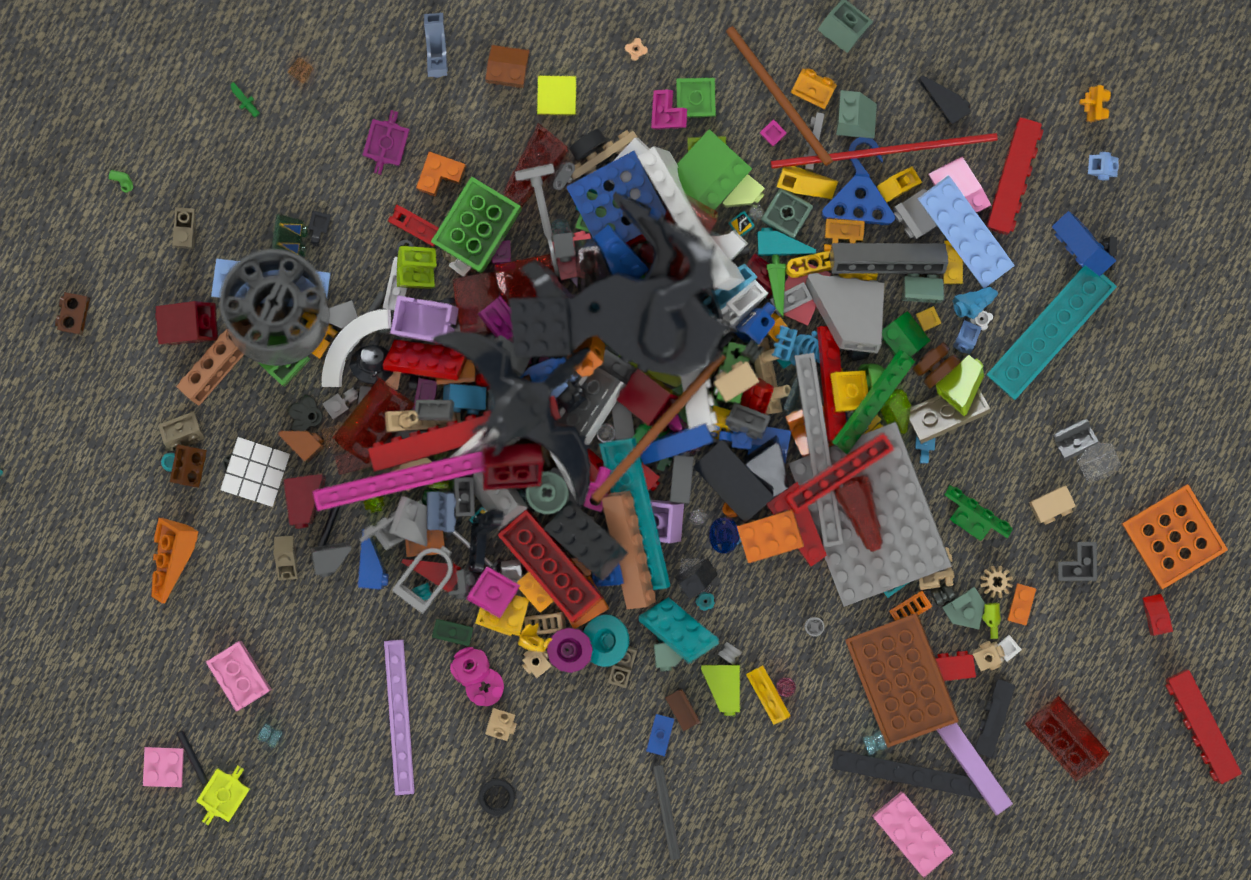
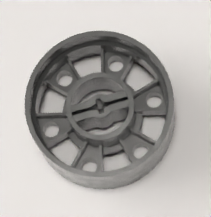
M278 249L252 253L235 264L222 284L220 310L224 323L235 346L248 358L265 365H288L309 356L324 339L330 318L327 297L319 274L301 256ZM279 270L278 276L263 277L262 275L263 272ZM301 276H304L315 287L300 292L295 284ZM244 284L250 288L245 299L235 297ZM312 295L317 296V299L315 301L307 300V298ZM266 297L265 307L260 317H258V305ZM290 299L294 301L292 312L284 319L286 307ZM232 304H239L236 310H231ZM302 311L318 314L310 330L299 323ZM248 318L254 326L242 338L234 330L232 324ZM294 329L301 330L298 336L291 335ZM257 333L262 335L259 340L252 339ZM286 335L289 344L268 347L270 336Z

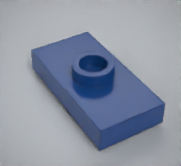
M659 714L655 715L647 752L665 756L674 718Z

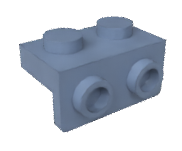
M447 491L427 492V530L454 532V526L456 525V518L454 516L456 498L454 493Z

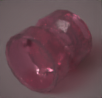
M783 677L777 681L776 690L781 696L790 697L794 694L796 685L790 678Z

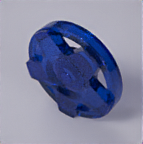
M721 517L713 522L709 533L712 547L718 553L732 552L740 540L735 521L727 517Z

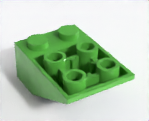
M286 335L270 336L268 347L289 344ZM307 356L298 362L282 366L259 364L285 387L311 358Z

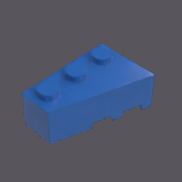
M1070 211L1052 226L1057 232L1055 234L1056 238L1060 242L1067 244L1065 248L1069 253L1077 256L1075 260L1082 267L1086 265L1098 276H1101L1117 261L1104 250L1105 247L1098 243L1092 236L1093 234Z
M609 225L594 237L610 275L622 272L639 279L649 270L644 261Z

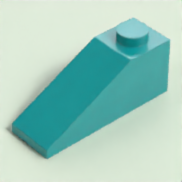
M761 228V231L757 232L758 256L816 254V249L783 233L773 231V228Z

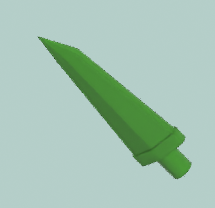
M773 255L772 264H767V270L775 308L783 317L786 264L780 263L779 255Z

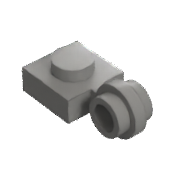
M351 388L344 393V399L337 393L325 401L323 406L334 420L349 410L346 402L352 403L357 400L359 392Z

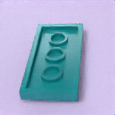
M669 597L639 616V622L688 663H691L719 644V640L715 635Z

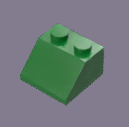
M908 311L882 330L881 340L894 357L899 350L904 351L911 357L931 341Z

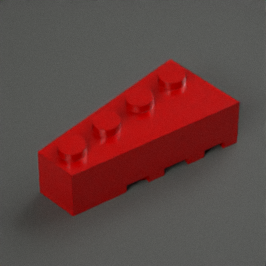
M798 482L766 504L772 515L792 510L785 495L799 487ZM806 507L798 513L794 512L804 544V547L798 548V551L808 565L812 567L826 557L827 554L809 509Z

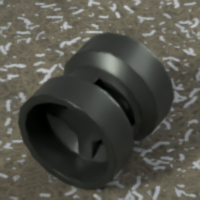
M943 583L939 588L930 590L938 607L944 605L946 601L956 599L951 586H946V583Z

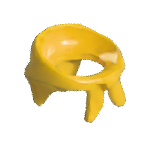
M539 623L535 625L528 624L519 635L518 645L527 650L544 652L552 638L544 642L537 635Z

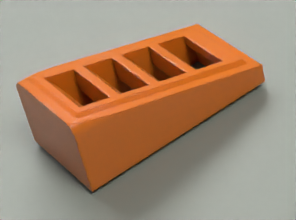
M921 590L889 610V612L896 621L901 619L896 612L897 610H900L904 617L908 616L903 609L905 605L911 614L918 613V615L930 609L932 605ZM918 597L924 604L923 608H921L920 604L916 600ZM912 601H913L914 605L916 606V608L918 609V611H916V612L913 610L912 606L910 605V602H912Z

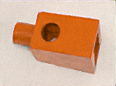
M599 336L587 337L573 351L572 355L567 356L568 359L584 348L588 347L590 349L588 357L576 371L581 377L592 375L594 369L604 362L605 342Z

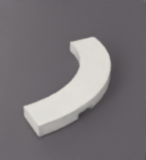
M391 309L376 310L361 315L341 330L334 339L325 358L322 372V387L342 386V375L347 355L364 336L377 330L391 328Z

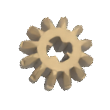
M991 566L992 573L985 569L984 573L987 577H980L981 580H986V583L980 584V587L987 586L988 588L985 589L984 593L988 594L991 591L990 597L994 598L997 591L998 597L1002 598V591L1005 594L1009 593L1005 587H1013L1012 584L1007 583L1013 577H1006L1009 570H1005L1002 573V566L998 567L997 572L995 567ZM994 577H995V578H998V577L1000 578V580H999L1000 586H998V585H995V587L993 586V583H994L993 578H994Z

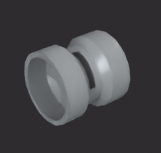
M810 617L804 624L806 633L811 636L821 635L825 628L823 621L817 617Z

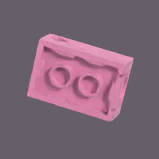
M242 641L235 643L206 662L236 711L241 710L272 690Z

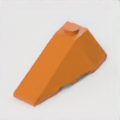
M164 518L158 519L154 535V542L158 543V553L153 554V560H156L157 571H154L152 575V597L161 603H165L194 550L198 538V531L189 525Z

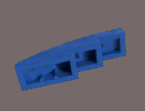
M703 423L693 428H687L655 439L640 457L645 465L711 443L713 438L707 424Z

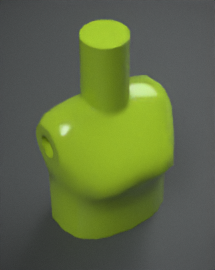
M1000 603L984 604L982 619L990 627V638L998 639V625L1001 622Z

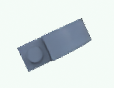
M443 13L424 14L428 77L439 78L447 76L448 62Z

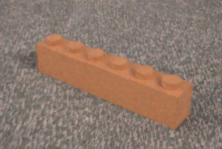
M631 491L610 493L602 498L609 534L628 552L620 562L624 581L621 586L626 608H645L655 603L656 600L651 583V574L647 566V556L642 544L643 539L639 531L638 517L634 509V499L631 496Z

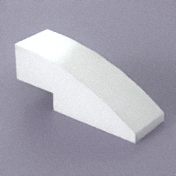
M754 280L726 303V306L721 310L723 319L736 327L768 295V292ZM725 330L723 336L728 334L730 331Z

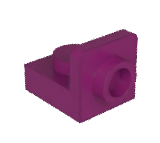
M510 240L502 241L494 254L492 265H496V268L508 267L507 264H511Z

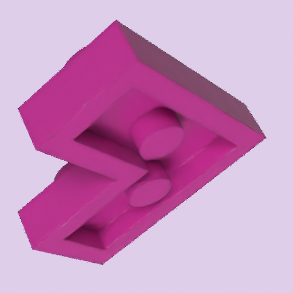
M672 90L653 91L652 129L686 128L687 109L672 108Z

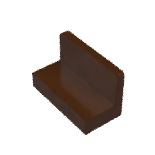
M682 688L665 697L683 731L701 723Z

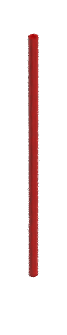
M997 133L831 153L829 155L833 161L997 141L998 137ZM815 155L775 160L770 163L771 169L821 163L822 161Z

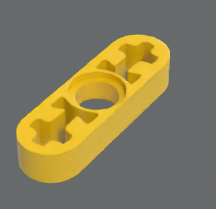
M830 251L791 259L786 266L787 275L792 278H798L808 274L831 270V263L827 261L830 257ZM815 260L818 263V267L815 269L809 267L808 261ZM793 265H795V267H800L797 272H795L794 269H791Z

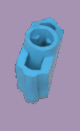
M987 287L977 292H968L963 295L954 296L952 300L954 311L960 318L967 316L974 319L987 305L994 301L998 292L991 287Z

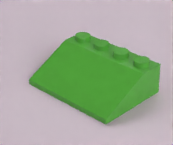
M710 129L677 163L681 186L701 223L707 219L752 170Z
M471 176L431 242L465 265L483 274L522 211V208Z

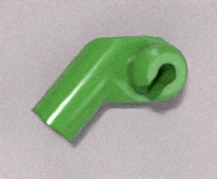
M110 170L109 179L119 181L123 192L128 193L133 189V182L127 173Z

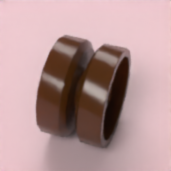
M944 341L935 349L932 348L912 368L917 376H922L928 370L931 372L923 380V383L929 389L961 363L955 354L949 356L944 361L943 357L950 350Z

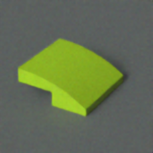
M399 247L397 287L433 289L435 287L434 268L437 267L435 248Z

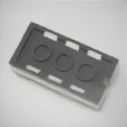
M599 367L594 369L592 375L579 376L576 381L584 389L583 394L587 399L570 414L561 405L559 411L562 419L556 420L565 425L575 426L580 437L586 436L585 444L591 443L617 402L616 399L619 397L620 391L626 386V384Z

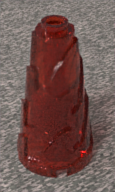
M867 474L851 478L843 483V487L839 488L838 486L832 491L866 550L870 549L871 552L882 548L883 540L880 532L881 526L875 510L876 506L872 494L871 481Z

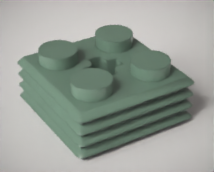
M779 188L761 221L794 239L812 210L813 205L793 193ZM787 209H790V214L792 216H788L787 218H785L782 210L786 211Z

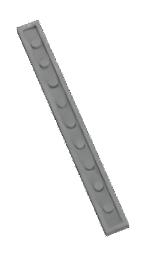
M814 353L796 355L794 358L812 476L814 477L831 466L815 356ZM833 489L816 501L824 547L843 544L835 489Z

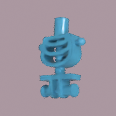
M780 326L779 335H776L779 342L774 343L775 349L772 356L784 361H789L790 359L791 363L796 366L794 356L814 353L815 362L820 363L818 340L815 338L817 331H812V335L800 334L796 337L797 330Z

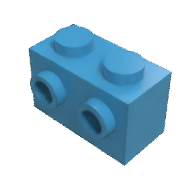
M448 384L444 386L443 400H453L455 402L454 413H461V410L467 411V414L478 415L480 411L486 409V387Z

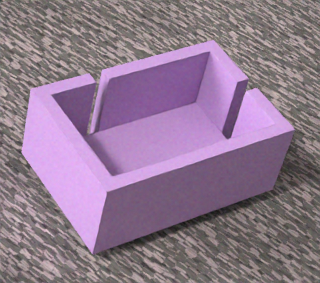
M397 296L390 333L399 337L436 343L432 340L436 335L454 332V328L451 326L456 324L459 308L449 304Z

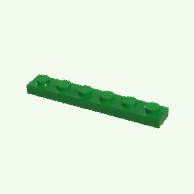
M899 350L833 440L832 443L848 455L915 363L904 351Z

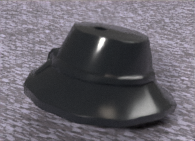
M368 345L357 350L352 355L349 364L353 376L361 382L373 385L387 381L394 372L383 369V363L389 351L377 345Z

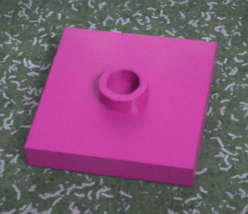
M486 567L469 593L467 600L501 618L520 585L493 569Z

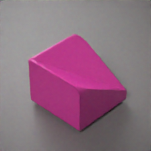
M678 413L668 424L669 428L675 433L689 428L688 424L679 418Z

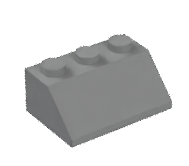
M482 471L473 473L474 494L485 508V511L487 512L494 508L504 512L503 523L497 528L499 531H502L528 508L516 488L483 490Z

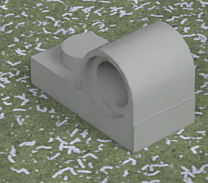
M518 559L501 562L503 576L515 583L523 577L521 562ZM518 589L515 595L525 597L521 590Z

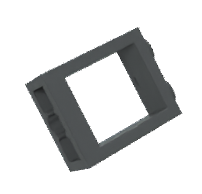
M683 452L678 454V456L674 455L670 502L690 503L694 457H690V453Z

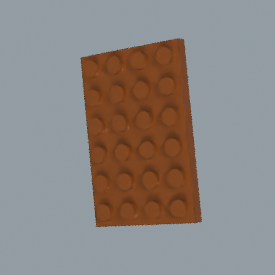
M918 613L845 639L887 748L960 721Z

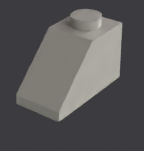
M352 300L329 308V323L340 329H343L351 321L359 317Z

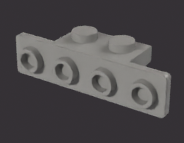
M396 511L390 515L391 518L387 519L384 517L377 522L376 527L371 525L363 531L364 535L359 539L361 543L375 535L385 550H388L403 541V538L389 533Z

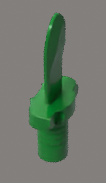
M232 82L231 90L242 102L239 106L240 109L246 108L256 118L260 112L252 104L255 99L252 96L247 99L237 85Z

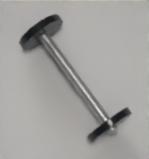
M459 521L454 526V532H448L444 539L448 540L453 534L470 549V543L456 531L462 524ZM485 557V564L494 571H497L496 566L502 561V559L498 558L495 561V563L492 564Z

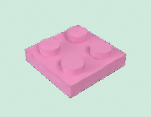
M145 747L143 786L182 787L184 748Z

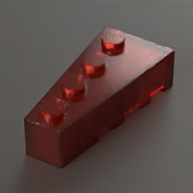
M539 123L535 127V131L532 137H530L527 147L503 191L506 198L520 205L521 208L535 193L534 186L532 187L530 179L517 181L515 171L551 163L555 169L570 152L564 143ZM550 174L542 176V181L544 182Z

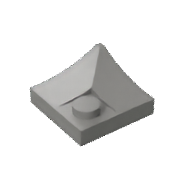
M401 496L389 533L422 546H427V506Z

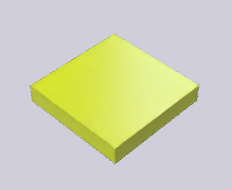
M538 76L537 115H576V76Z

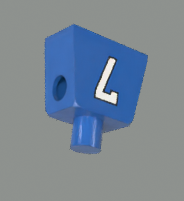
M769 302L762 309L754 308L736 326L738 330L735 334L744 343H749L753 339L755 344L759 345L775 324V320L771 315L776 308Z

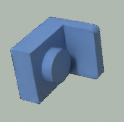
M964 320L953 348L962 353L970 354L977 342L982 327Z

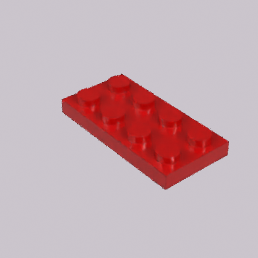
M394 339L383 363V369L458 381L467 358L450 347Z

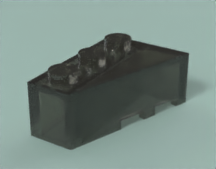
M593 238L574 241L578 293L593 282L610 275Z

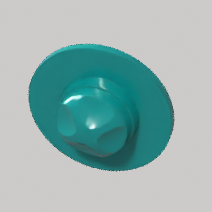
M600 615L592 619L585 627L583 633L589 637L593 648L591 656L593 664L609 667L623 659L629 646V634L626 626L620 619L611 615Z

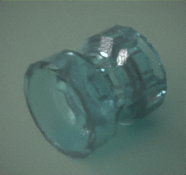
M266 723L260 731L257 740L268 743V746L274 749L283 732L274 730L270 724Z
M881 731L875 732L873 736L867 735L862 737L869 755L874 754L876 750L887 749Z

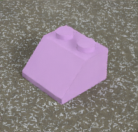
M650 500L660 542H680L684 503Z

